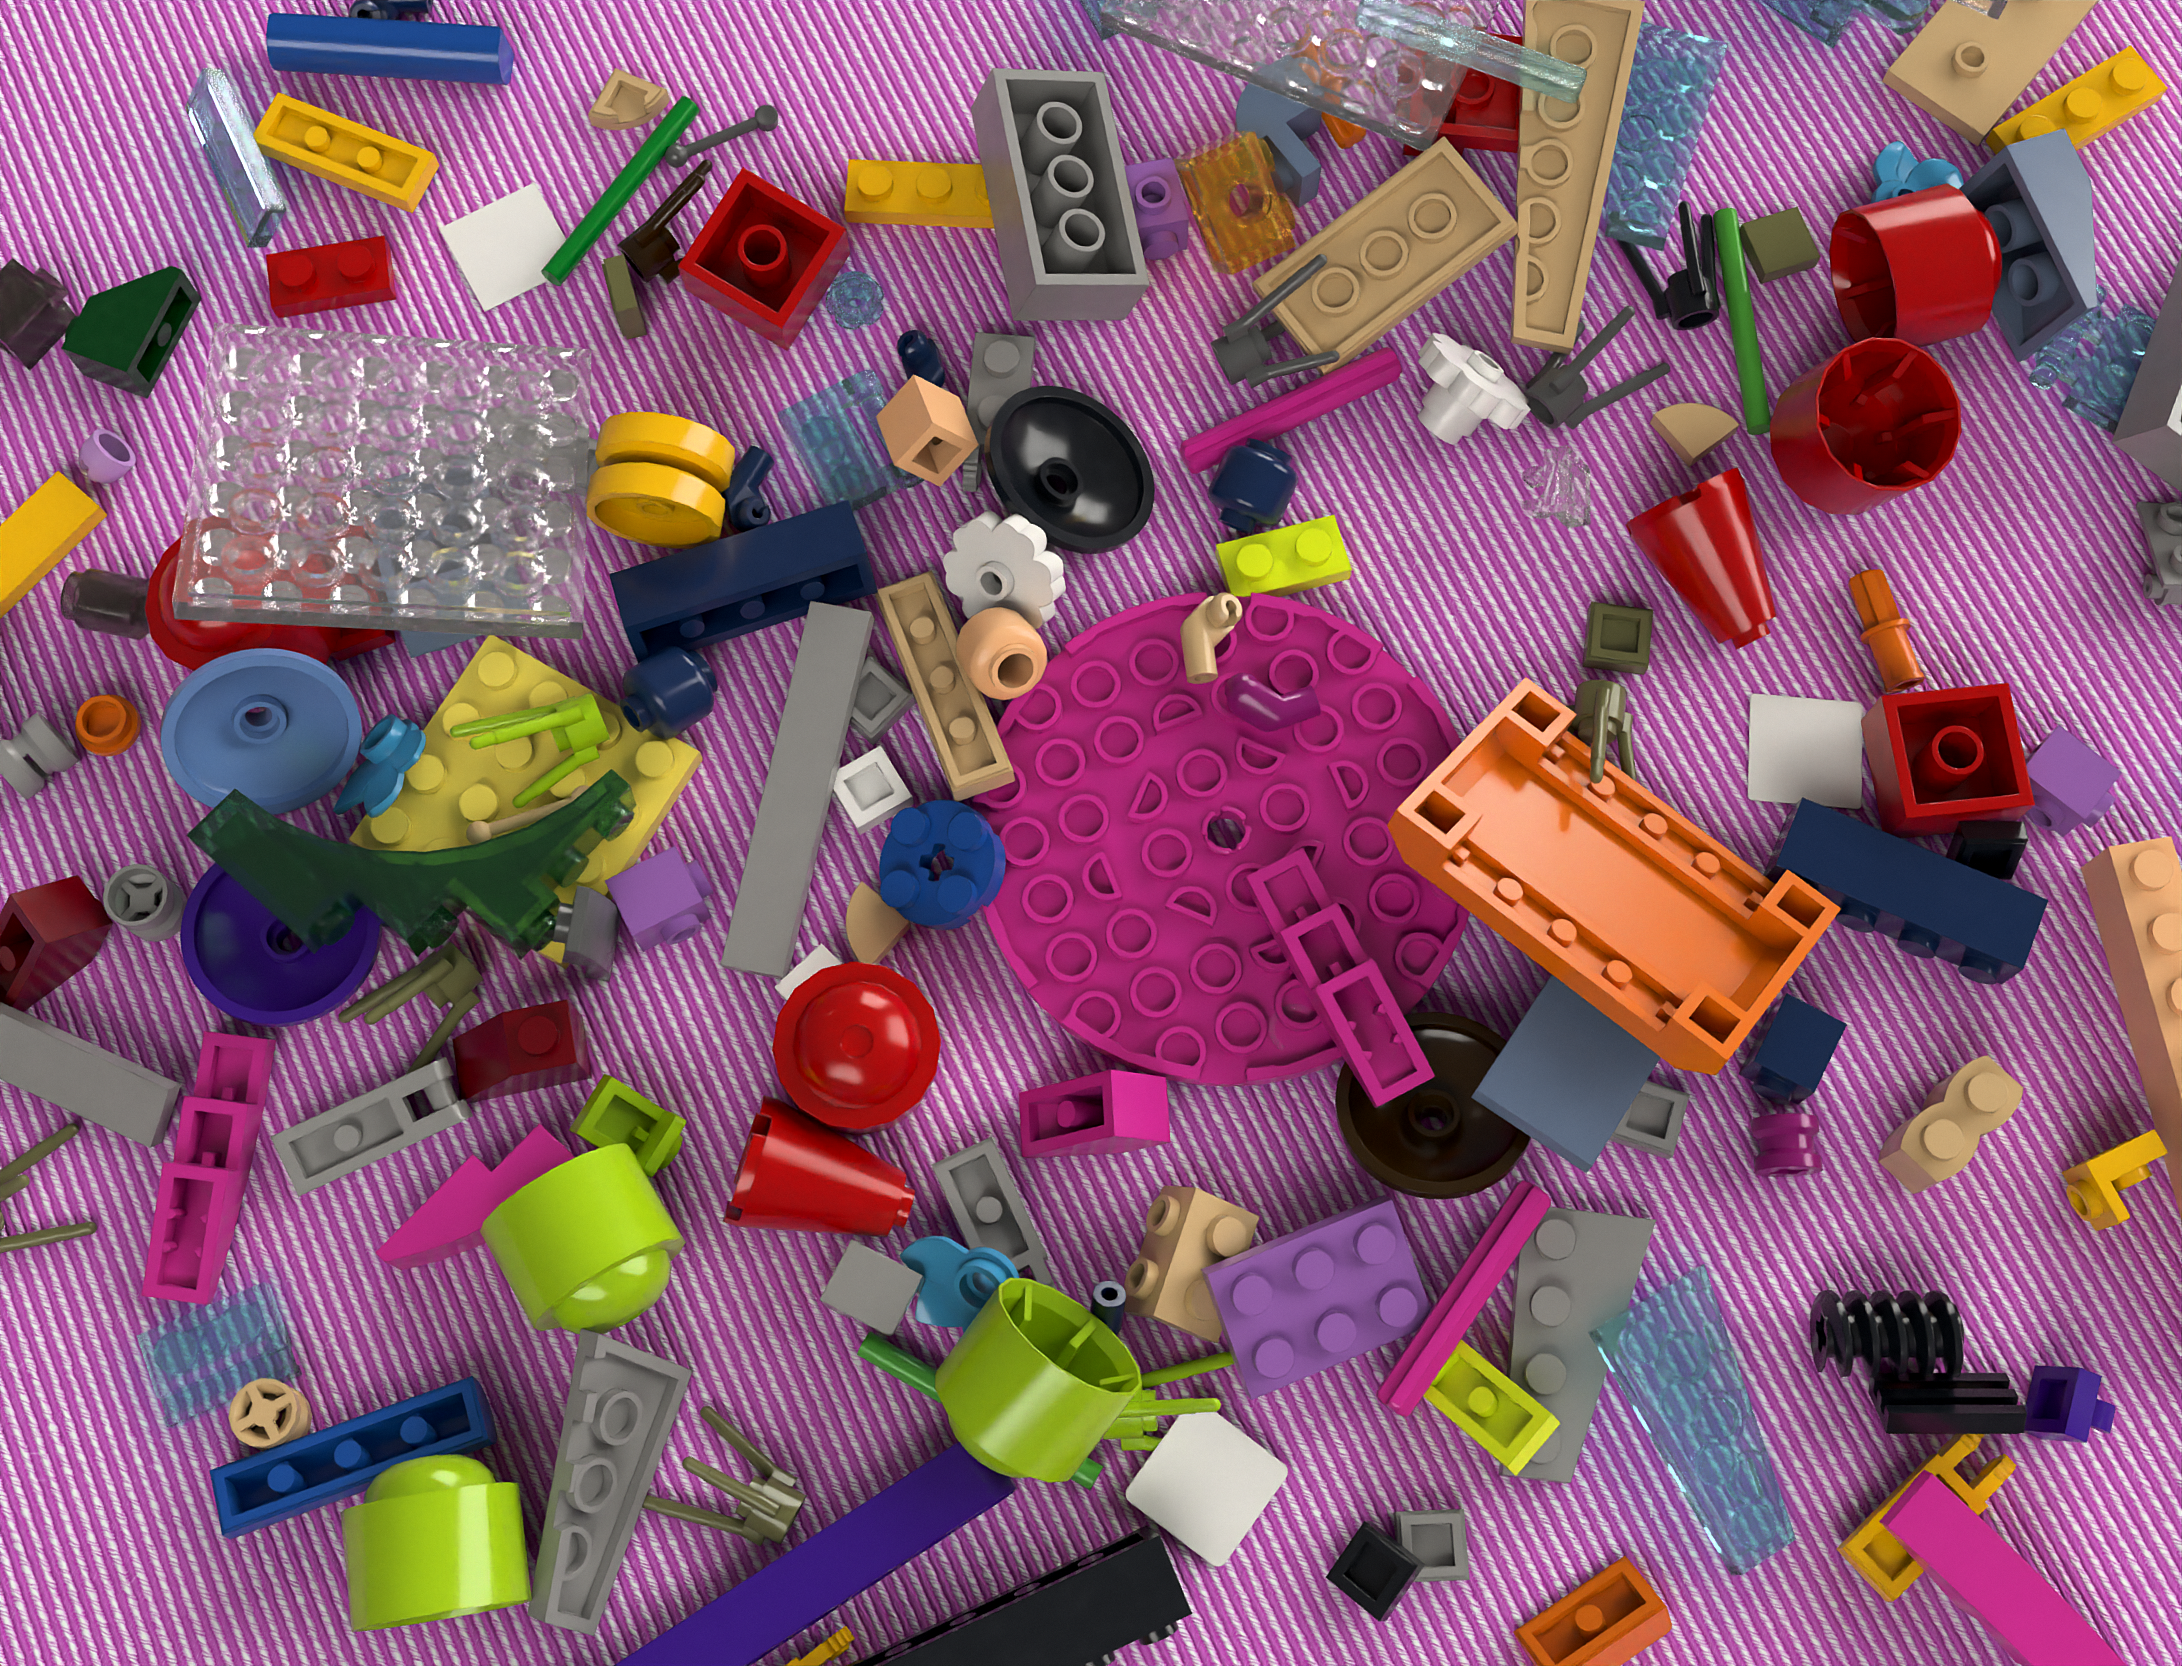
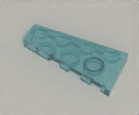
M1641 21L1606 188V237L1663 251L1729 43Z
M1705 1264L1693 1267L1588 1332L1730 1574H1745L1796 1540Z

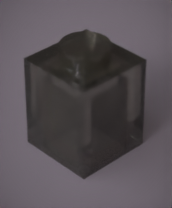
M13 258L0 270V349L30 371L66 333L69 323L76 315L63 300L69 293L68 290L54 276L41 267L33 274Z

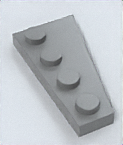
M1550 1207L1517 1255L1515 1260L1506 1376L1552 1413L1560 1422V1425L1517 1476L1501 1463H1499V1476L1563 1484L1571 1483L1656 1220Z
M581 1329L532 1586V1601L529 1602L528 1616L551 1625L591 1636L595 1635L693 1370L601 1334Z

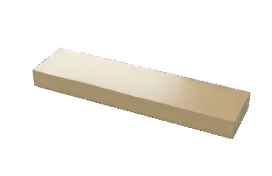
M932 570L877 589L878 593H875L877 604L954 800L959 802L1014 782L1013 768L982 692L969 680L956 658L958 633Z

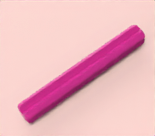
M1389 347L1375 351L1184 440L1179 449L1182 460L1192 474H1198L1219 464L1225 451L1233 445H1245L1248 438L1266 442L1397 381L1402 373L1400 361L1395 352Z
M1524 1180L1517 1182L1378 1388L1376 1397L1388 1409L1403 1417H1408L1412 1414L1550 1208L1551 1199L1542 1189Z

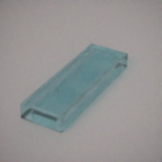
M203 68L185 105L186 112L247 248L267 247L286 211L285 204L223 69Z

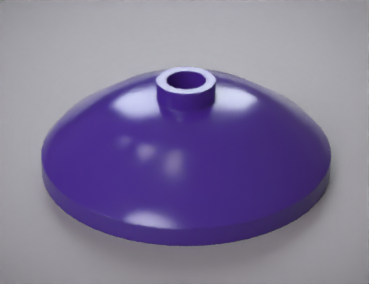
M267 837L249 842L227 853L200 878L187 901L183 913L180 933L181 951L188 974L196 987L215 1007L225 1014L257 1026L288 1027L300 1025L334 1011L355 994L364 983L374 966L380 949L382 915L374 888L359 866L346 854L327 843L307 837ZM294 933L302 935V942L297 949L293 951L282 950V942L288 935Z

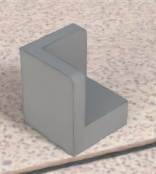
M851 1239L819 1300L827 1308L848 1319L852 1317L887 1336L895 1334L915 1294L921 1293L925 1278L923 1275Z

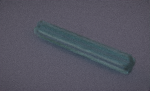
M1360 0L1356 11L1355 25L1361 29L1568 103H1575L1578 100L1586 81L1587 71L1582 67L1394 0Z

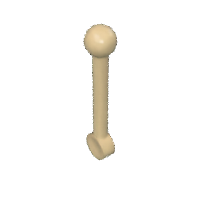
M579 786L575 788L569 798L489 824L483 821H474L467 828L466 836L473 845L483 846L489 842L493 835L574 809L581 813H590L597 807L598 797L590 786Z

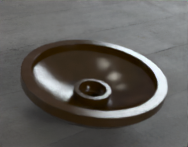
M1422 1012L1404 1015L1435 1077L1375 1108L1345 1061L1339 1074L1335 1096L1336 1119L1342 1139L1353 1158L1368 1174L1382 1184L1403 1194L1425 1199L1444 1200L1465 1197L1481 1192L1496 1184L1513 1170L1523 1157L1531 1140L1529 1135L1471 1098L1507 1041L1485 1025L1463 1016L1442 1012ZM1427 1117H1434L1439 1119L1444 1126L1438 1130H1430L1425 1128L1421 1121Z

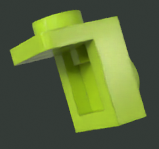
M604 1074L569 1131L597 1149L607 1145L626 1143L632 1149L646 1175L651 1178L658 1169L666 1168L676 1157L682 1145L683 1137L680 1133L686 1125V1120L675 1113L662 1109L614 1077Z

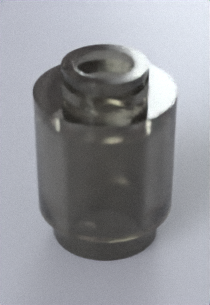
M89 568L84 572L74 571L67 577L63 585L60 600L62 615L67 620L75 621V624L80 629L141 640L150 631L145 612L150 579L96 568Z

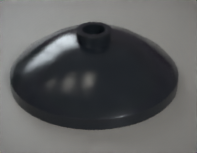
M1037 386L1014 394L993 416L986 432L984 447L985 462L990 480L1011 514L1017 513L1026 518L1030 524L1040 527L1046 534L1047 543L1071 552L1101 554L1124 546L1145 526L1154 503L1155 487L1151 466L1136 436L1109 408L1097 400L1072 389L1057 386Z

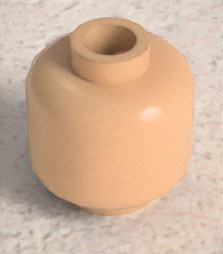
M1003 607L988 608L973 615L961 628L956 641V658L973 685L990 698L1008 700L1024 695L1031 691L1041 680L1047 666V650L1041 636L1024 617L1011 609Z

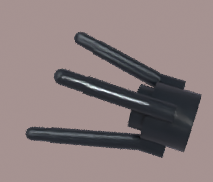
M1687 201L1679 203L1680 228L1687 269L1678 271L1667 279L1668 288H1666L1664 293L1619 218L1616 216L1610 217L1608 220L1609 227L1650 296L1657 320L1670 317L1673 329L1691 330L1703 327L1719 317L1721 304L1716 288L1713 220L1710 214H1703L1700 219L1701 269L1691 206Z

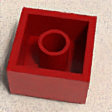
M742 167L678 265V269L686 291L788 351L850 255L847 229Z
M2009 683L1883 695L1861 719L1882 831L1899 838L1955 833L1959 821H2017L2035 805Z

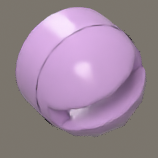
M97 429L83 443L78 457L80 467L88 470L87 477L92 481L102 484L112 483L122 478L136 463L135 454L130 446L118 435L105 429Z

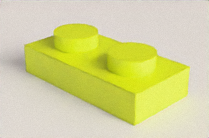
M1335 515L1216 544L1215 555L1226 592L1234 596L1251 597V593H1260L1281 597L1348 580L1351 576L1352 568Z
M1462 1339L1423 1396L1515 1476L1518 1475L1560 1425V1422L1552 1413Z

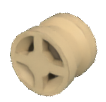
M261 1378L249 1382L237 1392L231 1402L228 1418L231 1430L240 1441L264 1451L306 1436L311 1427L312 1412L308 1400L301 1392L276 1379ZM286 1408V1411L282 1413V1419L279 1422L280 1427L278 1428L276 1421L279 1418V1412Z

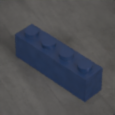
M849 500L609 574L622 623L638 663L665 646H675L683 649L685 652L689 649L697 650L808 614L810 601L837 606L878 593L868 554Z
M1803 797L1786 816L1763 874L1776 884L1788 869L1841 908L1836 915V920L1843 926L1864 933H1870L1873 930L1896 939L1897 946L1911 955L1927 959L1936 956L1959 966L1958 971L1964 977L1988 985L2003 984L2024 969L2048 900Z

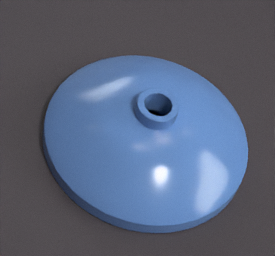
M257 648L233 652L218 657L196 669L181 682L170 696L160 725L163 758L177 784L194 799L209 807L244 816H268L293 811L326 795L338 785L351 769L359 752L362 738L361 718L356 700L341 677L328 666L307 655L273 648ZM256 707H266L264 711L259 713L248 711Z

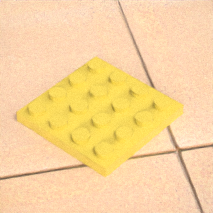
M490 633L423 730L426 735L425 749L419 761L404 772L403 787L395 802L379 817L370 818L366 814L348 840L363 852L555 964L567 969L570 963L562 962L565 944L553 942L560 902L573 905L577 886L591 888L612 900L613 897L605 880L634 866L703 758L700 751L675 737L666 740L653 735L647 729L643 732H638L627 721L620 706ZM591 692L610 740L595 745L600 756L599 759L579 766L524 807L516 808L513 806V799L533 782L574 753L572 748L559 752L551 731L547 730L498 745L495 744L474 750L470 747L469 742L471 738L482 734L454 738L450 734V729L455 725L551 705L573 696L577 698ZM583 785L590 786L597 794V807L590 813H581L576 809L493 835L489 842L483 846L473 845L467 839V828L474 821H483L489 824L571 797L575 788Z

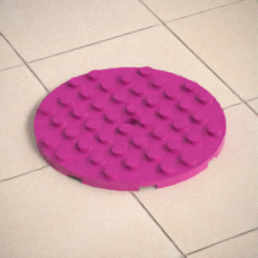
M1193 592L1160 598L1128 608L1078 634L1064 645L1062 652L1047 663L1041 680L1034 688L1024 695L1012 699L1007 706L996 729L1013 768L1015 781L973 796V809L980 812L987 819L986 821L991 825L994 834L1000 837L1006 855L1005 874L1001 888L996 898L988 907L981 906L995 943L1020 985L1055 1022L1096 1052L1135 1070L1188 1084L1221 1087L1262 1085L1313 1073L1344 1060L1284 957L1243 879L1277 860L1304 848L1332 903L1338 902L1367 959H1374L1403 1016L1408 1015L1428 993L1449 962L1466 927L1470 912L1403 861L1387 824L1395 810L1462 742L1445 710L1426 684L1418 676L1413 677L1399 662L1386 653L1381 642L1341 618L1291 599L1260 593H1251V597L1235 596L1241 603L1242 617L1234 625L1233 629L1214 647L1218 678L1203 684L1187 682L1180 627L1194 609L1209 597L1206 592ZM1239 673L1251 674L1257 681L1279 695L1311 685L1318 698L1321 714L1275 731L1264 732L1237 717L1229 709L1225 695V686L1232 676ZM1220 819L1233 820L1242 828L1244 838L1233 850L1219 847L1211 840H1208L1207 830L1212 823Z

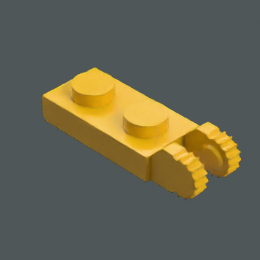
M1955 1434L1938 1450L1937 1454L1929 1455L1836 1548L1886 1602H1893L1924 1570L1879 1521L1923 1470L1932 1473L1979 1516L1988 1507L1985 1501L2008 1479L2017 1466L2006 1454L2000 1455L1987 1462L1980 1470V1473L1968 1485L1953 1468L1979 1446L1984 1434Z

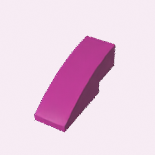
M540 1123L494 1170L472 1154L375 1253L385 1263L400 1270H405L441 1261L483 1245L486 1242L480 1233L482 1224L502 1202L523 1186L551 1169L575 1158V1156Z

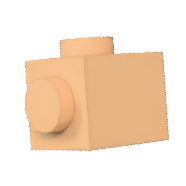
M914 374L876 416L894 466L939 487L979 445L960 398Z

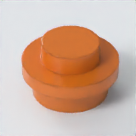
M113 694L98 695L85 701L79 708L75 720V732L79 742L88 751L99 756H115L123 753L135 743L141 730V718L135 706L124 697Z

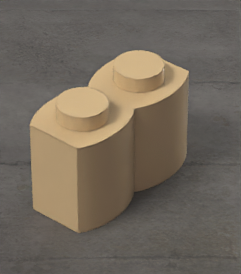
M1988 1055L1969 1062L1940 1081L1928 1094L1921 1112L1902 1123L1888 1136L1880 1151L1878 1162L1913 1194L1922 1192L1950 1178L1962 1170L1971 1160L1978 1147L1980 1137L1997 1129L2012 1116L2021 1101L2023 1087Z

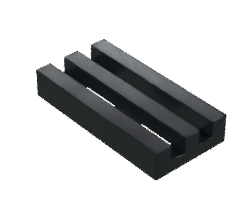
M1878 1373V1376L1870 1377L1868 1393L1888 1434L2024 1433L2027 1412L2023 1405H2017L2018 1395L2015 1389H2009L2010 1380L2006 1373H1960V1376L1956 1378H1949L1947 1373H1933L1929 1378H1922L1920 1373H1906L1904 1377H1894L1893 1373Z

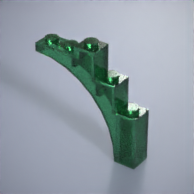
M611 769L574 801L526 828L475 845L416 852L371 850L320 838L274 817L237 789H234L186 836L207 859L313 954L324 944L330 946L342 939L355 922L354 914L362 907L417 957L428 946L434 949L442 945L456 930L459 924L457 917L465 911L521 960L531 949L538 952L553 940L559 904L561 902L558 895L553 892L558 885L566 888L580 877L589 863L587 856L604 838L607 841H612L623 833L634 817L632 810L637 804L631 785Z

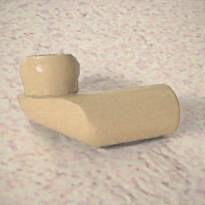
M1224 592L1209 596L1183 621L1180 627L1187 682L1203 684L1218 678L1214 647L1233 629L1234 625L1242 617L1241 603L1233 594Z

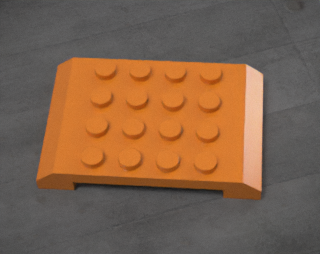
M1525 677L1395 810L1387 827L1401 857L1406 864L1674 1068L1717 1075L1841 908L1788 869L1776 884L1608 760L1605 759L1602 781L1596 784L1591 782V748L1567 731L1577 714Z

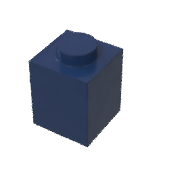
M1786 993L1771 1007L1739 1075L1754 1082L1752 1089L1762 1097L1782 1105H1788L1790 1101L1798 1105L1815 1092L1847 1024Z

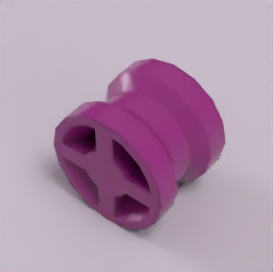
M1784 1113L1753 1118L1751 1120V1134L1759 1140L1760 1153L1754 1159V1173L1769 1177L1811 1175L1823 1171L1822 1157L1814 1151L1813 1137L1819 1132L1818 1117L1811 1114Z

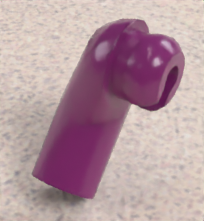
M1239 673L1232 676L1225 686V695L1229 709L1237 717L1264 732L1275 731L1321 714L1318 698L1311 685L1279 695L1257 681L1251 674Z

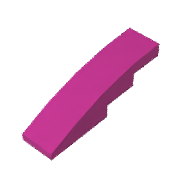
M1304 848L1246 876L1243 881L1275 941L1322 1023L1374 1107L1376 1108L1434 1078L1435 1074L1373 958L1367 959L1338 902L1332 903Z
M204 1031L194 1096H184L174 1159L171 1162H163L141 1296L205 1305L212 1304L232 1241L252 1165L266 1101L276 1040Z
M1923 1470L1879 1521L1960 1610L1976 1618L2016 1663L2022 1666H2127L2097 1632L2036 1570L1932 1473Z

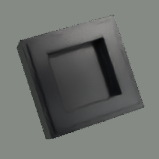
M1959 821L1945 857L1999 880H2010L2029 839L2023 821Z
M1364 1521L1326 1578L1381 1622L1387 1621L1425 1564L1372 1521Z

